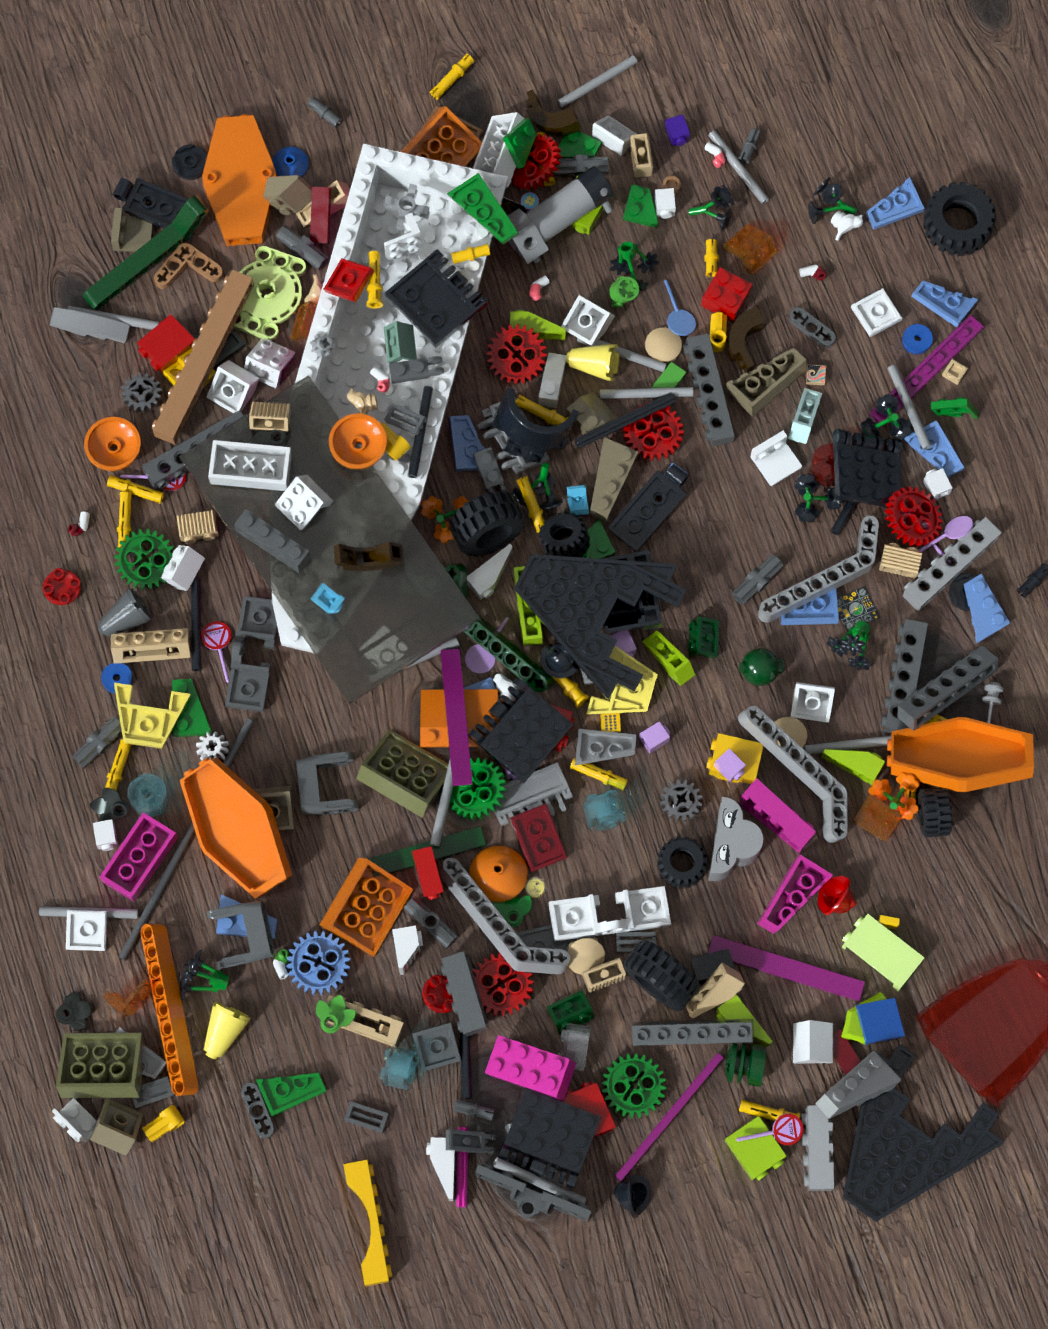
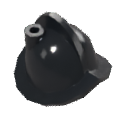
M548 644L543 647L540 653V662L548 675L555 678H566L572 676L579 669L577 663L561 644Z
M636 1174L629 1176L627 1182L619 1183L614 1189V1195L620 1205L630 1211L632 1218H637L649 1204L651 1187L649 1181L644 1176Z

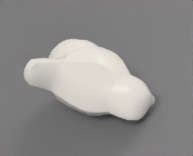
M837 211L831 219L833 226L838 228L836 240L839 241L846 232L861 227L863 225V215H846L844 212Z
M502 673L496 674L492 681L496 683V689L500 692L499 697L505 695L512 702H516V698L508 691L509 686L514 687L512 685L513 681Z

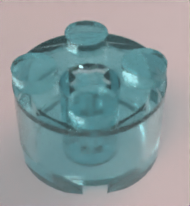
M149 773L142 774L129 784L127 791L128 799L138 814L142 815L144 812L152 817L163 813L169 802V793L164 782L158 776ZM149 792H151L152 796L146 798L145 795H148Z
M610 790L598 796L597 794L588 795L583 803L586 822L590 830H592V827H595L596 831L608 830L616 827V823L620 820L621 823L626 820L622 801L616 790Z
M394 1046L391 1049H386L384 1060H387L385 1068L382 1067L380 1072V1079L383 1080L384 1086L409 1091L408 1084L413 1083L417 1062H413V1057H417V1051Z

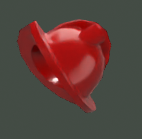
M836 876L829 879L821 887L817 902L819 909L824 915H829L832 912L845 913L856 906L857 902L852 891L849 889L851 884L849 878Z

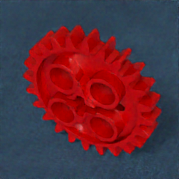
M538 133L529 157L536 163H539L543 169H540L527 159L523 168L518 169L516 167L511 182L516 187H520L522 190L526 188L528 191L532 187L536 190L537 185L543 187L544 181L549 183L548 178L555 177L553 172L558 171L556 166L561 164L558 159L562 158L559 154L561 149L555 140L546 134L542 136Z
M509 324V330L506 331L502 327V334L497 331L495 332L497 339L491 337L494 344H489L488 347L492 351L486 352V354L491 355L492 358L488 359L487 362H493L490 369H497L494 375L502 374L500 380L507 377V383L514 379V383L517 384L518 379H520L524 384V378L527 377L529 381H532L530 375L533 374L537 377L536 370H543L539 365L540 363H546L541 359L547 356V354L542 353L546 346H540L543 339L537 340L539 333L533 335V328L526 331V325L519 329V324H516L515 329H513ZM516 335L522 338L520 346L512 344L511 340ZM506 341L516 351L521 350L520 356L529 364L528 367L517 357L515 359L512 358L513 352L505 345ZM502 348L507 349L509 352V356L506 359H501L498 356V351ZM527 349H532L535 352L534 359L527 360L524 353ZM514 362H519L522 366L521 371L518 373H514L511 370V364Z
M670 406L623 428V433H626L623 439L628 440L626 447L632 446L631 449L638 451V457L641 454L643 455L644 461L647 457H650L651 462H653L654 457H657L658 461H661V456L668 459V452L674 455V449H679L680 445L678 443L683 441V438H681V436H684V431L681 430L683 429V424L679 423L681 417L675 418L676 411L670 413ZM658 417L661 418L662 421L657 423L654 422L653 419ZM642 425L646 429L641 431L638 430L636 427ZM668 433L671 437L663 438L661 435ZM651 441L654 443V445L647 446L645 442Z
M909 486L906 489L903 487L889 497V502L886 503L888 509L884 511L889 514L885 520L891 522L888 527H893L891 533H897V539L902 537L904 544L909 541L910 546L916 544L917 547L922 544L925 546L932 542L939 535L938 531L942 529L940 524L943 523V520L939 519L943 514L937 512L940 506L934 505L936 499L930 500L931 494L926 496L925 490L923 489L919 492L918 487L912 489Z
M500 952L498 958H495L493 954H491V960L484 957L485 964L483 965L478 962L477 964L480 969H473V972L476 974V984L483 1007H487V1014H490L493 1010L495 1017H497L499 1012L505 1017L507 1011H509L511 1016L513 1015V1009L520 1012V1005L527 1006L524 1000H531L528 993L534 992L529 987L534 984V981L528 980L533 976L532 973L514 970ZM502 967H509L510 972L508 975L503 976L500 974V969ZM514 974L517 975L516 978L509 980ZM486 978H493L491 986L486 987L483 985ZM502 981L506 987L502 989V987H499L498 982ZM519 983L521 988L519 991L513 992L510 990L511 985ZM494 990L492 994L487 995V992ZM497 994L504 995V1000L501 1003L494 1001V997Z

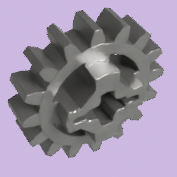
M138 373L136 378L134 375H131V381L125 380L127 386L122 385L124 392L121 393V396L124 398V404H128L129 410L134 407L135 413H138L139 409L145 413L146 409L152 411L151 406L153 405L158 407L157 400H162L161 395H159L162 394V389L159 388V381L155 382L154 376L149 378V374L146 373L142 377L141 373Z
M678 779L676 785L670 782V788L664 787L663 791L666 794H661L660 798L664 801L660 802V806H665L663 813L669 812V819L674 816L675 822L679 818H682V821L685 822L686 817H689L691 820L693 819L692 813L698 815L699 810L697 808L702 806V803L698 801L702 800V796L697 795L700 791L699 788L693 789L694 783L687 785V780H685L681 784ZM690 794H692L694 798V804L692 801H690ZM685 796L684 802H681L677 806L678 799L680 800ZM668 797L673 802L672 807L669 805Z

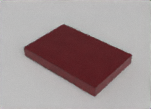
M546 803L510 817L531 872L568 858Z

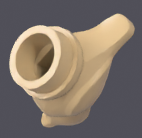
M313 274L314 283L309 294L304 299L305 304L310 309L315 304H318L323 284L318 280L317 274Z
M353 388L348 392L347 399L361 414H367L368 411L372 412L378 409L375 394L366 395L363 392L354 391Z

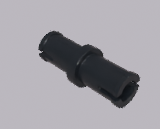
M1042 563L1033 574H1029L1027 580L1016 590L1018 594L1022 593L1021 597L1026 598L1035 587L1041 585L1040 582L1048 575V568L1045 569L1047 567L1046 564Z

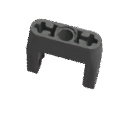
M353 752L321 754L296 760L302 815H331L359 810L358 801L351 799L321 802L317 769L346 766L354 761Z
M262 900L206 911L207 918L214 920L243 914L250 952L222 958L217 962L218 970L274 956L270 926L265 904Z

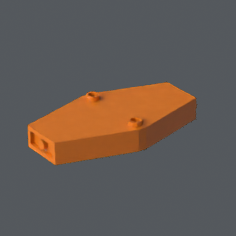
M243 114L236 117L223 116L222 118H217L202 175L205 193L226 246L263 243L272 205L263 195L267 178L277 177L254 115Z
M957 717L924 724L915 731L910 728L892 731L891 739H887V751H891V755H887V767H891V775L898 776L900 772L914 775L915 780L918 782L957 792H969L1033 778L1034 744L1033 734L966 717Z
M207 757L199 762L200 766L198 768H191L184 773L185 777L180 780L199 845L204 854L255 899L259 898L292 876L272 808L266 800L217 757L212 759Z

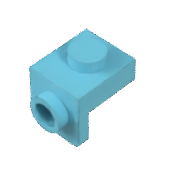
M586 486L567 487L570 515L572 513L576 515L589 514Z
M324 583L319 586L311 597V600L327 613H337L342 608V602L345 597L336 594Z

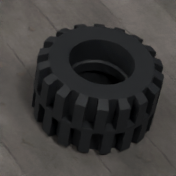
M569 512L564 514L557 513V516H550V519L545 520L544 525L540 527L539 537L546 555L582 558V554H586L588 551L590 537L585 523L580 516L577 517L574 513L570 515ZM570 536V537H568L567 539L559 540V539H561L562 537Z
M946 788L920 789L917 806L919 807V824L924 837L950 835L952 830V808Z
M677 836L676 839L672 838L668 843H665L662 849H660L657 860V869L660 872V877L664 878V882L666 884L669 882L671 887L674 888L679 886V889H683L685 886L690 888L692 884L696 885L702 879L707 865L706 852L703 851V846L701 844L698 845L695 839L689 840L687 836L685 838ZM677 853L689 855L694 862L693 868L687 872L675 870L670 863L672 856Z

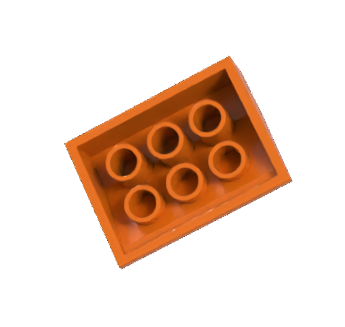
M444 106L438 109L400 152L465 167L479 152L482 142Z
M463 689L468 734L473 729L477 730L475 727L477 724L483 725L491 732L494 728L487 724L483 717L485 714L489 715L498 724V721L488 712L498 701V689ZM421 690V748H449L444 690ZM468 736L469 747H480Z
M358 858L319 925L374 957L413 889L370 860ZM372 871L380 874V876L373 877Z

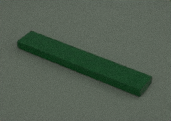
M481 826L442 837L440 846L430 845L431 841L369 858L368 860L391 874L415 867L412 851L431 846L436 861L484 847L486 843ZM372 871L373 877L380 876V874Z

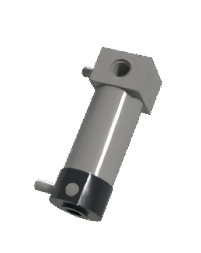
M593 166L527 213H524L519 208L508 215V218L519 233V235L509 241L513 250L527 264L532 261L538 263L540 261L539 256L549 250L545 244L546 241L601 205H603L606 213H611L613 209L608 200L614 197V192L609 182L600 170Z

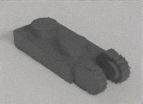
M436 356L428 359L421 358L389 363L391 381L395 384L441 375L444 373V368L437 367L429 370L428 366L441 363L442 357Z
M492 448L473 453L485 490L487 489L488 493L494 491L492 487L498 485L499 491L507 492Z
M446 1130L447 1151L496 1153V1148L484 1147L485 1140H496V1135L485 1134V1132Z

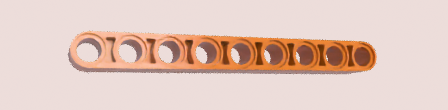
M145 924L141 928V939L171 1088L176 1096L194 1095L198 1091V1080L167 928L164 924Z

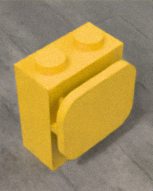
M718 733L717 739L713 738L710 750H714L713 757L708 758L706 768L710 769L709 775L728 781L714 767V764L730 748L746 765L743 770L745 772L739 780L736 781L734 779L731 782L752 784L757 776L763 745L759 742Z

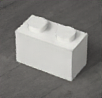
M178 545L173 552L169 564L164 568L161 578L178 590L188 591L205 558L189 546Z

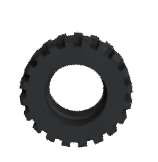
M956 182L949 184V187L946 185L940 187L939 191H935L932 198L929 199L923 218V228L926 230V237L928 239L931 238L930 243L933 246L937 245L939 251H948V255L952 256L954 253H958V256H964L966 252L970 255L975 253L976 249L980 250L983 248L992 234L996 221L995 205L991 204L992 199L990 196H985V191L981 188L980 190L976 189L974 184H971V186L966 185V182H960V185H956ZM952 208L967 210L975 218L976 226L968 230L954 229L946 223L943 213Z
M492 491L491 493H485L480 497L473 498L470 502H466L463 507L457 509L450 519L449 529L460 551L468 556L473 555L475 557L487 555L490 552L493 553L497 549L511 543L523 531L525 517L512 494L505 491Z
M648 940L640 941L623 963L625 972L635 983L657 1001L677 1012L683 1010L699 990L700 983L684 965L667 951Z

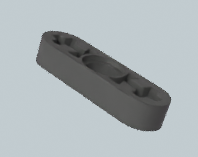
M796 307L791 310L789 321L792 325L823 348H830L834 345L836 336L832 330L803 308ZM801 314V319H794L795 315ZM815 324L818 329L815 332H811L807 329V326ZM830 336V341H823L824 337Z
M247 1083L241 1089L243 1100L256 1133L260 1138L268 1139L274 1134L272 1120L258 1086L254 1083ZM249 1087L252 1090L256 1089V1092L253 1093L255 1100L260 1098V1101H255L251 1105L248 1104V1102H252L249 1095L245 1096ZM257 1105L262 1106L264 1109L261 1116H254L252 1114V1109ZM267 1116L268 1119L264 1120V1123L267 1127L270 1126L271 1129L265 1135L264 1132L260 1133L262 1129L261 1123L258 1122L256 1124L255 1121L262 1120Z

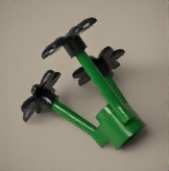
M623 242L617 248L619 252L617 261L610 260V263L614 265L610 268V271L617 270V275L619 276L622 271L629 274V268L632 278L638 283L639 290L645 291L649 283H643L642 279H636L632 260L637 252L640 256L639 260L642 262L637 268L642 269L644 274L648 269L652 272L654 270L653 265L659 264V261L655 260L658 255L654 254L651 256L650 252H648L645 256L636 243Z
M858 621L841 640L838 638L834 640L832 637H828L827 645L832 647L831 651L837 652L840 657L843 654L847 655L846 651L851 650L853 656L856 655V651L860 653V656H855V659L848 658L849 666L856 667L857 670H861V668L869 670V667L873 665L867 662L868 659L864 657L867 641L870 637L868 635L870 625L867 622Z
M199 950L195 958H190L188 964L184 965L186 971L183 972L180 982L182 986L180 988L182 1000H185V993L191 992V990L218 992L219 989L225 990L227 987L229 976L223 974V971L216 970L203 963V960L199 959L202 950ZM195 966L199 968L203 967L213 973L209 975L200 972L195 968ZM197 975L210 979L209 985L212 986H191V984L186 983L188 980L192 982L193 976Z

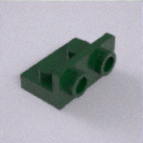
M701 616L691 620L688 626V631L690 632L687 646L689 657L693 658L698 655L713 659L717 658L719 620Z
M582 990L547 1006V1010L559 1034L569 1032L573 1028L586 1024L595 1018L592 1007Z

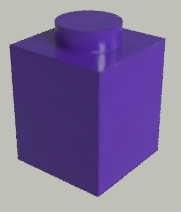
M679 115L666 119L665 130L671 146H682L689 142L690 132L684 116Z

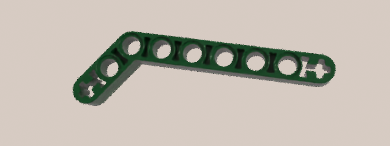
M197 195L191 197L186 201L170 225L87 289L82 295L93 310L101 308L191 237L208 213L207 207Z
M462 563L448 565L444 570L445 616L534 691L543 692L550 689L553 685L552 676L548 675L542 667L467 606V570L465 565ZM453 587H456L458 590L457 596L453 593ZM454 606L458 608V614L453 612ZM468 618L473 622L472 627L467 623ZM482 630H485L487 633L486 639L482 636ZM497 642L501 644V651L496 647ZM511 654L516 657L515 663L510 658ZM526 666L530 668V675L525 672Z

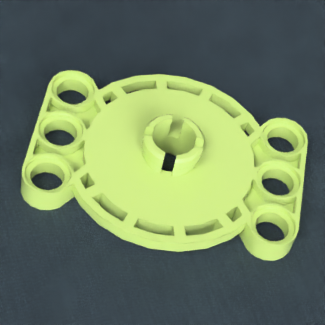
M261 246L255 252L257 261L250 263L240 271V273L244 274L253 267L246 275L253 278L254 286L239 315L241 321L236 323L233 329L261 339L265 338L274 341L279 336L276 324L289 319L300 305L302 286L299 277L303 276L307 269L306 263L301 258ZM267 252L269 257L263 260L259 258V254ZM284 258L286 263L280 266L276 264V260ZM301 264L303 269L297 272L293 270V266ZM297 283L299 287V293H296L295 285ZM262 290H273L270 294L265 295L264 298L262 297ZM250 322H257L258 327L252 330L248 328V324ZM268 328L276 330L272 336L266 335L265 331Z

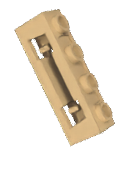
M188 628L111 634V652L114 664L191 658V642ZM169 647V652H173V648H178L179 653L167 654V648ZM133 650L136 651V656L123 657V652L129 651L130 655H133Z
M329 995L326 1003L328 1004L334 997ZM343 997L346 1009L355 1010L356 1016L380 1024V1022L384 1024L380 1025L379 1033L374 1028L354 1021L348 1026L340 1028L396 1048L404 1028L401 1018L390 1015V1017L382 1015L383 1012L378 1009H365L363 1004L353 1001V1004L346 1002V998ZM332 1020L327 1022L329 1024L334 1025V1021Z

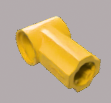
M721 312L711 314L710 341L713 352L716 353L723 351L726 346L727 315ZM719 339L722 342L717 343L714 340Z
M383 422L381 425L387 436L386 452L397 461L411 446L402 436H397Z
M171 1105L163 1110L159 1117L142 1129L153 1143L167 1132L179 1128L185 1123V1120L175 1105Z

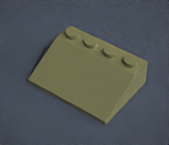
M389 729L361 764L356 779L423 818L443 789L448 763Z
M64 1033L56 1089L60 1097L140 1098L142 1083V1033Z

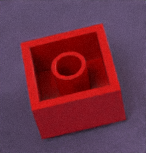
M719 268L702 297L701 306L714 313L721 312L727 315V320L734 323L751 293L753 284Z

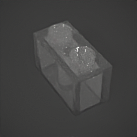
M567 1023L566 1030L562 1029L560 1040L564 1042V1047L559 1048L558 1055L576 1062L575 1069L584 1071L591 1027Z

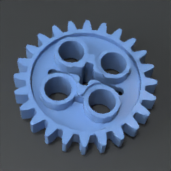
M314 931V937L306 933V940L299 937L301 943L294 942L293 944L296 949H289L293 956L287 957V960L292 962L286 965L288 969H292L288 975L295 976L292 979V983L299 981L297 988L300 989L304 986L305 993L311 989L312 995H315L318 990L321 996H323V990H327L330 994L331 987L337 990V983L344 984L341 979L342 977L348 978V974L344 971L350 970V966L345 964L351 962L350 958L345 957L349 952L348 950L342 951L345 944L338 945L339 938H336L334 941L332 940V933L328 937L325 936L324 931L321 933V936H318L317 932ZM312 946L319 948V952L315 955H311L308 952ZM335 954L337 959L335 962L330 963L326 960L327 956ZM305 955L316 962L321 959L323 965L333 967L335 970L331 971L322 965L316 967L313 961L303 959L302 957ZM303 964L311 966V969L306 973L300 971ZM321 972L329 974V977L324 981L318 979V975Z

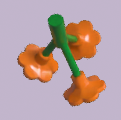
M430 496L428 500H423L421 503V514L423 516H427L429 519L436 517V520L441 522V524L435 526L434 538L442 543L454 540L449 529V522L445 520L456 513V510L463 507L466 502H470L464 496L453 501L454 510L446 514H441L443 503L434 496Z
M900 772L896 777V781L900 784V791L897 796L892 797L889 794L892 791V787L887 779L874 780L868 790L874 801H885L887 798L891 800L890 808L898 812L897 816L900 819L912 820L914 814L919 811L916 799L912 797H902L900 799L903 792H906L907 789L915 791L919 787V782L915 780L916 778L912 774Z

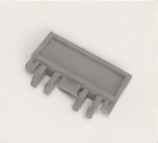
M501 402L481 411L484 419L490 416L492 418L478 424L480 430L492 426L494 415ZM517 406L519 412L526 418L522 409ZM494 427V429L483 434L486 440L495 437L501 449H505L508 436L504 431ZM505 451L495 456L497 461L511 456L512 460L503 463L501 468L502 470L513 468L515 474L539 466L550 459L546 451L540 463L528 461L520 456H513Z
M558 763L533 772L525 783L515 779L503 786L508 792L502 793L506 799H500L499 802L502 804V807L496 805L497 812L495 814L500 825L503 826L508 824L507 815L510 820V817L524 812V808L529 810L542 805V801L547 804L551 816L555 815V810L550 803L551 801L556 800L559 809L562 812L566 811L560 794L562 793L565 800L573 796Z

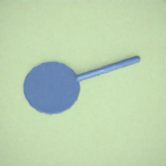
M664 280L675 309L668 316V327L677 335L687 336L695 330V318L688 311L678 309L667 280Z

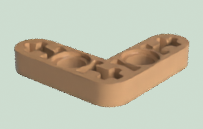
M183 243L154 275L156 286L160 289H166L187 265L214 283L222 280L223 271L220 265L191 244ZM183 250H184V251L189 250V253H190V254H189V255H188V254H184V256H183V252H182V251H183ZM198 259L205 260V264L201 267L196 266L195 262ZM173 262H177L179 264V268L176 270H172L169 268V265ZM210 270H212L213 272H216L218 270V275L214 274L212 276ZM160 277H161V278H164V277H165V278H166V282H164V281H161V282H160L159 278H160Z

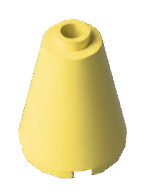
M607 344L573 348L567 353L566 362L569 363L571 368L607 381H614L615 378H612L613 373L617 374L619 366V353L615 350V348H618V345Z
M214 1002L204 1044L205 1055L215 1060L217 1057L222 1058L251 1019L248 1015L235 1008L226 1006L224 1008L225 1004L220 1002Z

